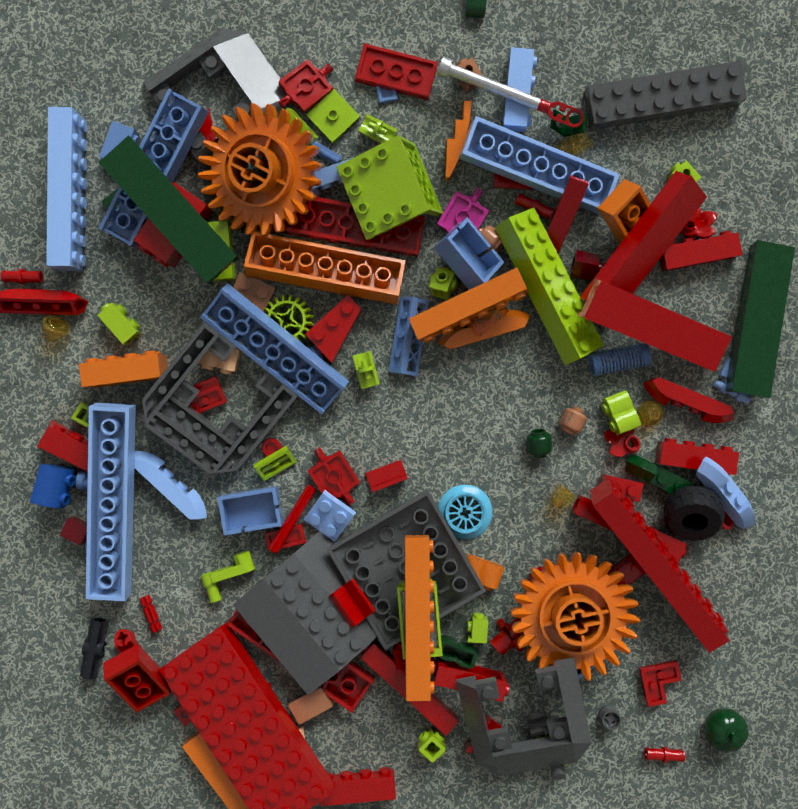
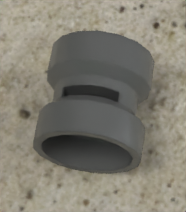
M610 705L600 708L598 716L604 727L609 730L617 729L621 724V717L616 709Z

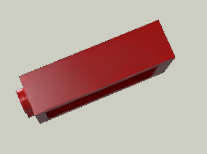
M439 656L436 657V671L432 674L434 685L458 691L456 679L476 676V680L496 676L500 698L493 700L503 702L504 696L508 695L509 684H507V679L503 672L478 665L468 669L461 667L455 661L450 662L441 659Z

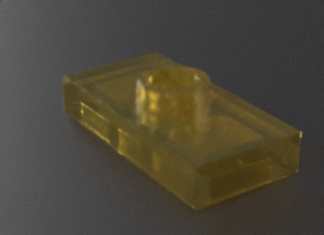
M585 131L584 133L571 135L554 146V148L577 156L591 147L593 142Z

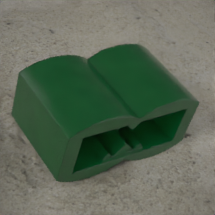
M441 635L443 656L439 657L446 661H455L464 668H474L478 657L475 647L466 642H458L451 636Z

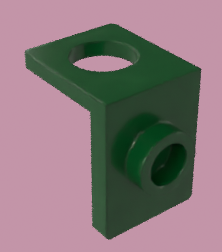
M556 109L553 110L554 117H556L557 114L563 115ZM583 113V123L578 127L571 128L561 124L559 128L556 121L551 120L550 128L563 137L584 133L588 114ZM563 115L561 120L565 121V115ZM579 115L569 117V121L572 124H577L580 120Z

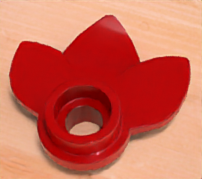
M698 208L681 230V233L687 238L695 236L707 238L714 235L715 230L711 225L716 221L717 213L712 211L701 212L700 208Z
M634 429L618 436L611 430L604 432L606 441L612 445L609 453L613 456L622 457L627 453L634 454L639 451L640 440L635 436ZM628 442L632 443V448L628 446Z

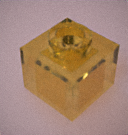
M558 484L550 494L553 498L551 502L560 509L562 506L568 509L577 498L576 495L561 484Z

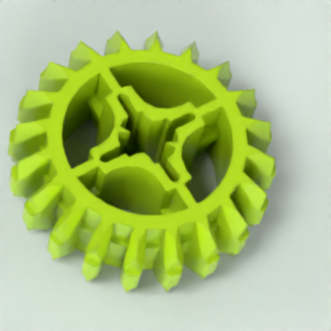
M282 295V301L275 297V305L269 301L268 304L271 306V309L264 308L271 319L273 317L277 318L280 321V326L286 331L292 327L299 329L293 336L297 340H299L300 336L306 340L307 337L303 333L309 331L307 326H313L312 322H308L309 319H313V315H307L311 311L310 307L303 309L307 303L304 301L299 305L300 298L297 297L293 301V295H289L288 300H286L285 295ZM291 305V308L286 313L276 312L282 306ZM297 308L303 316L302 324L296 322L294 318ZM279 316L283 318H287V316H290V320H292V322L296 325L291 323L290 325L288 324L286 326L283 319H281Z

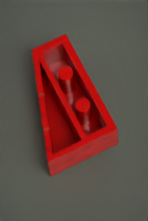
M347 295L305 335L333 363L362 310Z

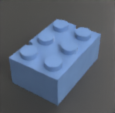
M468 217L455 225L434 246V249L469 290L487 282L504 263L494 249L481 257L478 256V254L488 249L491 245Z
M278 485L223 494L217 497L224 535L241 533L244 530L248 532L278 527L284 524L282 506H278L281 503Z

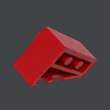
M51 420L37 447L88 472V440L81 434L73 432Z

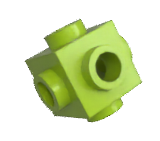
M436 268L435 273H432L429 279L431 296L445 300L450 299L452 292L456 291L458 286V280L453 270L449 268Z
M432 728L422 732L418 738L419 753L433 763L446 750L445 737L438 730L435 732Z

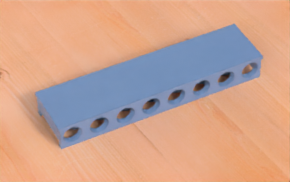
M168 88L139 147L143 151L146 149L145 154L173 183L209 110ZM172 96V100H171L170 104L168 105V101H169L170 97ZM155 131L153 138L150 140L152 133ZM119 186L99 229L139 250L137 248L138 243L133 239L143 227L148 217ZM120 201L119 206L115 210L116 204Z
M228 283L221 288L218 295L200 317L320 414L324 413L349 383L345 377Z

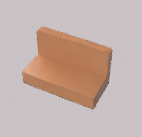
M320 686L311 694H305L290 702L288 707L300 725L333 707L334 700L328 697Z

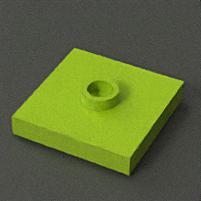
M335 89L329 92L306 114L309 120L332 144L360 119L358 113Z

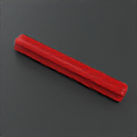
M306 486L269 546V551L274 554L279 552L315 493L316 489L313 486Z

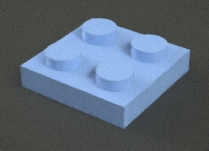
M324 490L303 520L335 542L356 512Z

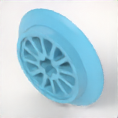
M455 486L442 496L438 504L440 512L457 539L469 540L476 538L485 532L490 525L492 519L491 502L488 496L475 486ZM464 497V505L460 503L458 498ZM466 497H471L470 502L466 505ZM455 500H457V502L459 503L460 507H457V506L453 505L452 503H453ZM474 500L478 501V504L470 507ZM478 506L481 507V511H473ZM453 507L458 511L449 512V509ZM466 507L467 510H470L467 518L464 515H460L463 512L462 508ZM450 514H458L452 519L449 518ZM473 514H481V518L479 519L473 516ZM460 518L458 524L455 526L452 522ZM471 518L477 520L478 523L473 525ZM463 520H464V529L459 528V526H460V524L462 523ZM467 520H469V522H470L471 525H472V527H471V528H468V529H467Z

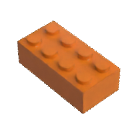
M154 350L143 352L144 355L136 353L124 354V358L106 356L104 357L105 360L97 358L85 359V363L79 364L81 387L97 388L158 380L168 368L167 355H162Z

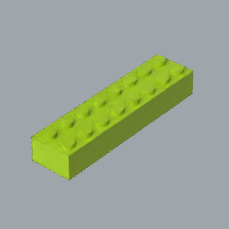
M535 208L511 216L498 224L495 229L514 267L518 268L529 292L528 294L564 365L581 359L604 346L593 322L577 315L579 311H582L584 304Z

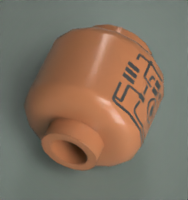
M573 406L572 409L566 408L559 420L560 429L573 436L575 433H581L587 421V417L583 415L584 410Z

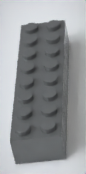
M741 61L588 85L584 91L590 130L736 107L747 99Z

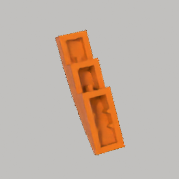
M464 100L462 120H455L454 139H447L445 182H449L458 164V157L469 127L472 101Z

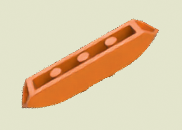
M519 310L498 311L499 319L496 316L485 319L486 323L479 325L478 321L467 324L466 329L464 326L458 325L453 328L452 332L445 335L442 334L437 343L448 350H452L516 331L526 326L530 314Z

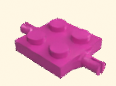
M476 187L471 197L456 191L437 222V226L448 233L455 225L468 217L474 226L479 229L489 212L488 209L481 206L478 202L483 191L480 189L478 192L479 188Z

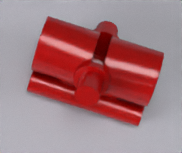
M515 618L509 624L505 623L503 619H499L496 622L500 632L490 642L501 655H505L511 648H516L518 652H522L525 647L519 648L517 645L518 638L524 633H513L511 628L515 622L520 621V618Z

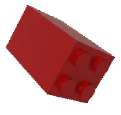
M173 182V185L207 222L214 213L212 209L176 182ZM149 218L133 239L138 243L137 248L151 257L155 255L153 259L167 268L169 265L175 268L183 257Z

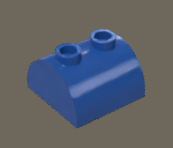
M40 464L30 502L50 508H65L71 501L69 492L76 482V476H74L76 469L64 464Z

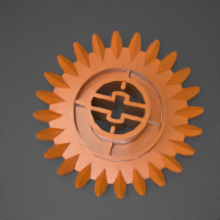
M251 103L252 117L244 109L236 107L238 122L227 115H222L221 117L228 129L225 131L215 126L210 128L219 141L216 143L203 140L202 144L214 153L213 156L198 157L200 162L211 166V170L198 173V177L212 181V184L203 188L201 193L217 196L208 206L212 209L225 208L218 217L220 221L230 220L235 217L231 229H241L247 223L245 234L252 235L254 231L256 232L260 225V234L266 236L270 234L272 225L275 231L280 233L285 229L284 221H287L290 225H295L298 223L297 212L305 215L308 213L309 209L305 203L307 200H316L317 196L312 192L313 186L321 185V180L315 177V172L322 169V163L314 161L313 157L319 153V148L315 145H308L313 137L310 131L306 130L300 133L303 126L300 119L295 118L289 124L290 113L283 108L277 119L276 109L270 104H266L264 116L262 109L257 104ZM255 155L267 158V160L255 157ZM248 163L254 164L255 167L267 172L268 176L260 175L257 171L247 167ZM248 180L255 181V182H259V183H262V184L259 185V184H256V183L249 182Z
M579 552L572 554L571 561H567L566 556L563 553H559L557 555V563L553 564L548 558L543 559V570L540 571L532 567L530 569V573L533 576L531 581L521 579L520 584L525 591L524 593L518 592L513 595L514 600L520 603V607H514L510 611L511 616L520 618V621L515 622L511 628L513 633H524L518 638L517 645L519 648L530 645L525 654L529 662L539 655L537 666L538 668L548 667L549 663L552 664L551 666H555L554 661L574 657L576 669H580L586 680L590 681V666L594 665L602 675H606L603 660L607 659L615 666H619L620 662L614 650L618 649L627 654L631 652L622 641V638L637 639V635L626 625L627 623L640 622L636 615L627 612V609L639 606V603L634 599L624 598V595L634 590L632 586L628 584L617 585L624 577L623 573L615 571L609 575L607 574L612 566L611 563L604 561L596 567L597 556L593 554L589 555L585 562H582V556ZM577 602H585L587 604L578 605Z

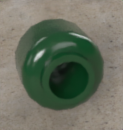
M545 429L532 430L527 435L528 453L534 455L535 458L546 457V454L552 451L551 434L546 432Z

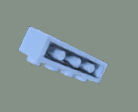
M511 47L506 85L530 94L531 88H534L535 76H532V69H536L537 64L534 49ZM505 98L502 127L515 132H525L527 126L531 125L532 114H528L529 107Z

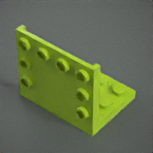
M400 135L337 166L366 240H370L422 214L434 217L443 214L415 143Z

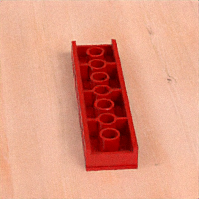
M675 171L595 276V279L632 294L635 292L707 198L691 175ZM591 282L580 296L585 302L594 282Z
M316 197L315 201H306L305 204L309 209L306 215L299 212L296 213L298 218L297 224L290 225L287 221H284L285 229L283 232H280L418 257L425 219L424 216L420 215L370 240H366L351 203ZM272 225L271 231L276 232L274 226Z
M593 279L592 282L594 284L582 311H579L577 315L706 369L716 371L732 336L611 284Z
M236 610L227 626L280 662L238 610ZM351 660L338 673L322 684L321 687L328 697L352 713L370 685L373 684L375 676Z

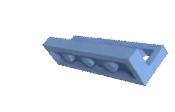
M400 297L388 372L418 377L423 342L417 339L409 318L418 314V303L423 304L422 313L429 309L430 301L416 297ZM415 342L416 348L412 352L411 343ZM411 360L413 363L412 371H407L408 362Z

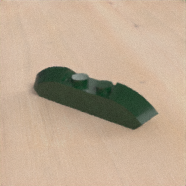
M635 454L626 460V472L669 494H672L679 488L697 486Z

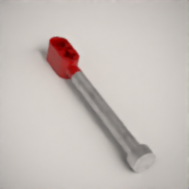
M445 56L442 58L437 72L439 77L447 79L448 76H451L545 113L551 120L571 128L578 127L583 123V112L577 108L558 101L548 102L454 65L453 59ZM559 106V111L563 113L568 109L565 121L561 120L563 115L557 114L554 117L551 108ZM571 113L579 115L580 120L577 124L570 123L569 115Z

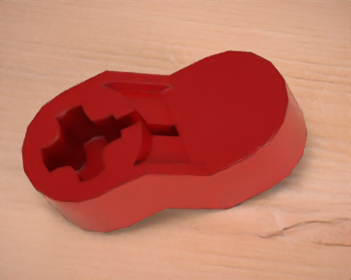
M120 629L115 634L114 642L119 653L138 644L135 634L130 630Z

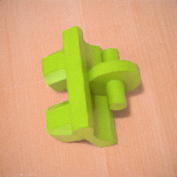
M366 114L358 130V133L380 144L395 137L398 132L396 128L369 114Z
M371 351L353 355L361 389L379 385L380 382Z

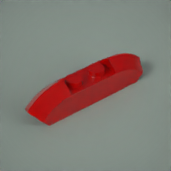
M8 289L0 291V313L79 315L85 311L89 302L81 296L64 290Z
M660 377L652 378L643 383L648 393L665 406L671 401L673 406L682 408V406L688 407V411L693 414L700 415L701 413V420L705 422L724 423L733 420L734 412L731 406Z

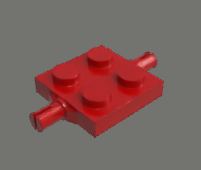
M308 59L279 80L278 85L286 93V96L278 101L279 105L284 108L292 102L304 114L333 90V87L327 82L325 77L333 71L332 66L327 64L319 70Z
M321 447L314 450L313 452L319 461L308 470V473L321 493L326 490L336 498L343 497L348 506L355 501L349 494V491L352 487L359 484L360 480L341 450L329 456H325Z

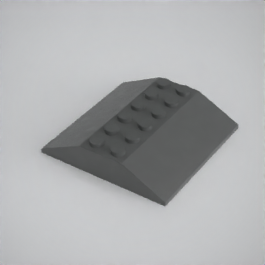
M428 490L393 507L327 548L345 582L347 583L354 579L376 611L366 618L385 650L401 641L397 584H401L400 582L405 580V535H429L430 540H433V553H430V560H433L434 572L430 573V579L436 581L439 619L486 592ZM402 591L405 618V591ZM430 613V621H434V613Z
M320 531L233 604L307 695L338 673L377 637L367 618L351 628L329 597L330 594L346 582L327 551V548L335 542Z

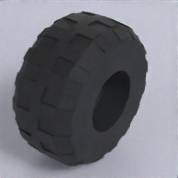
M702 486L679 488L670 494L664 502L663 515L665 525L673 535L683 540H706L714 536L723 527L725 522L724 507L720 497L712 490Z

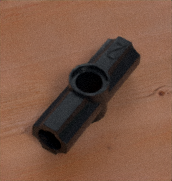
M92 618L90 621L88 636L82 647V655L84 656L80 676L84 679L90 680L98 677L101 659L105 654L104 646L107 645L105 638L109 621L106 619Z

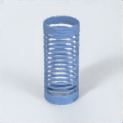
M640 343L638 345H628V347L601 350V352H591L588 355V361L592 375L599 376L606 373L609 374V372H619V370L622 372L629 369H639V367H650L652 356L649 345ZM625 353H626V357H627L628 368H627V365H626ZM615 355H616V359H617L618 370H617V368H616ZM608 356H609V359H610L611 371H610V367H609ZM601 357H602L603 364H604V371H603V367H602ZM605 358H606V361H607L608 372H607L606 364H605V360H604Z

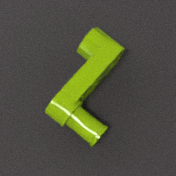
M250 550L233 555L236 564L200 576L203 587H206L210 603L222 599L217 586L218 581L255 569Z

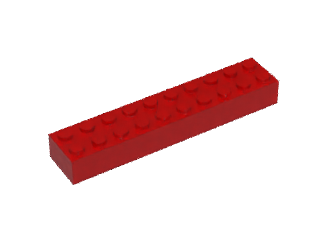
M608 478L591 489L590 494L594 508L707 651L710 653L729 642L730 640L727 635L729 630L724 624L725 621L719 612L715 613L708 598L704 599L699 586L696 583L693 585L690 581V575L685 569L682 570L679 567V561L674 555L671 556L669 554L666 544L663 541L659 542L656 537L658 535L653 527L646 525V519L640 511H635L631 499L628 496L624 497L620 485L617 482L613 483Z

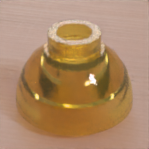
M46 316L42 320V330L45 338L49 341H56L64 337L70 330L69 324L58 316Z
M646 400L639 405L637 414L641 424L651 427L662 421L664 411L658 402Z

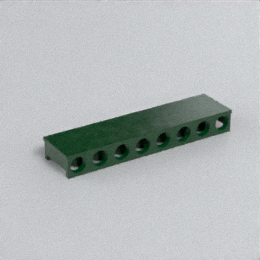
M129 135L99 161V164L206 283L212 284V281L234 261L240 259Z
M756 240V242L750 245L725 392L740 393L761 399L771 398L795 247Z

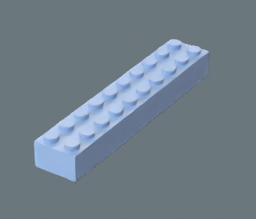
M95 403L89 406L86 599L126 601L132 593L136 405Z

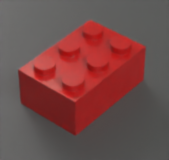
M139 644L103 663L104 681L136 713L171 694L169 685L159 672L160 667Z

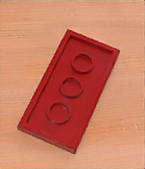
M364 43L355 82L373 87L378 86L389 91L394 90L397 93L429 101L438 62Z

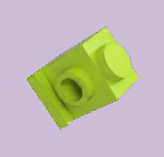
M474 612L471 616V621H468L467 632H470V634H466L467 642L487 644L489 620L483 613Z

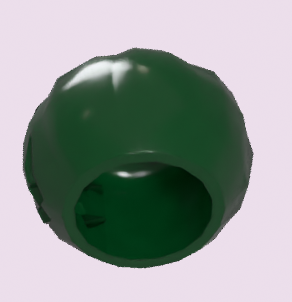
M727 708L715 709L705 719L706 739L721 752L738 751L748 739V725L743 716L735 710Z

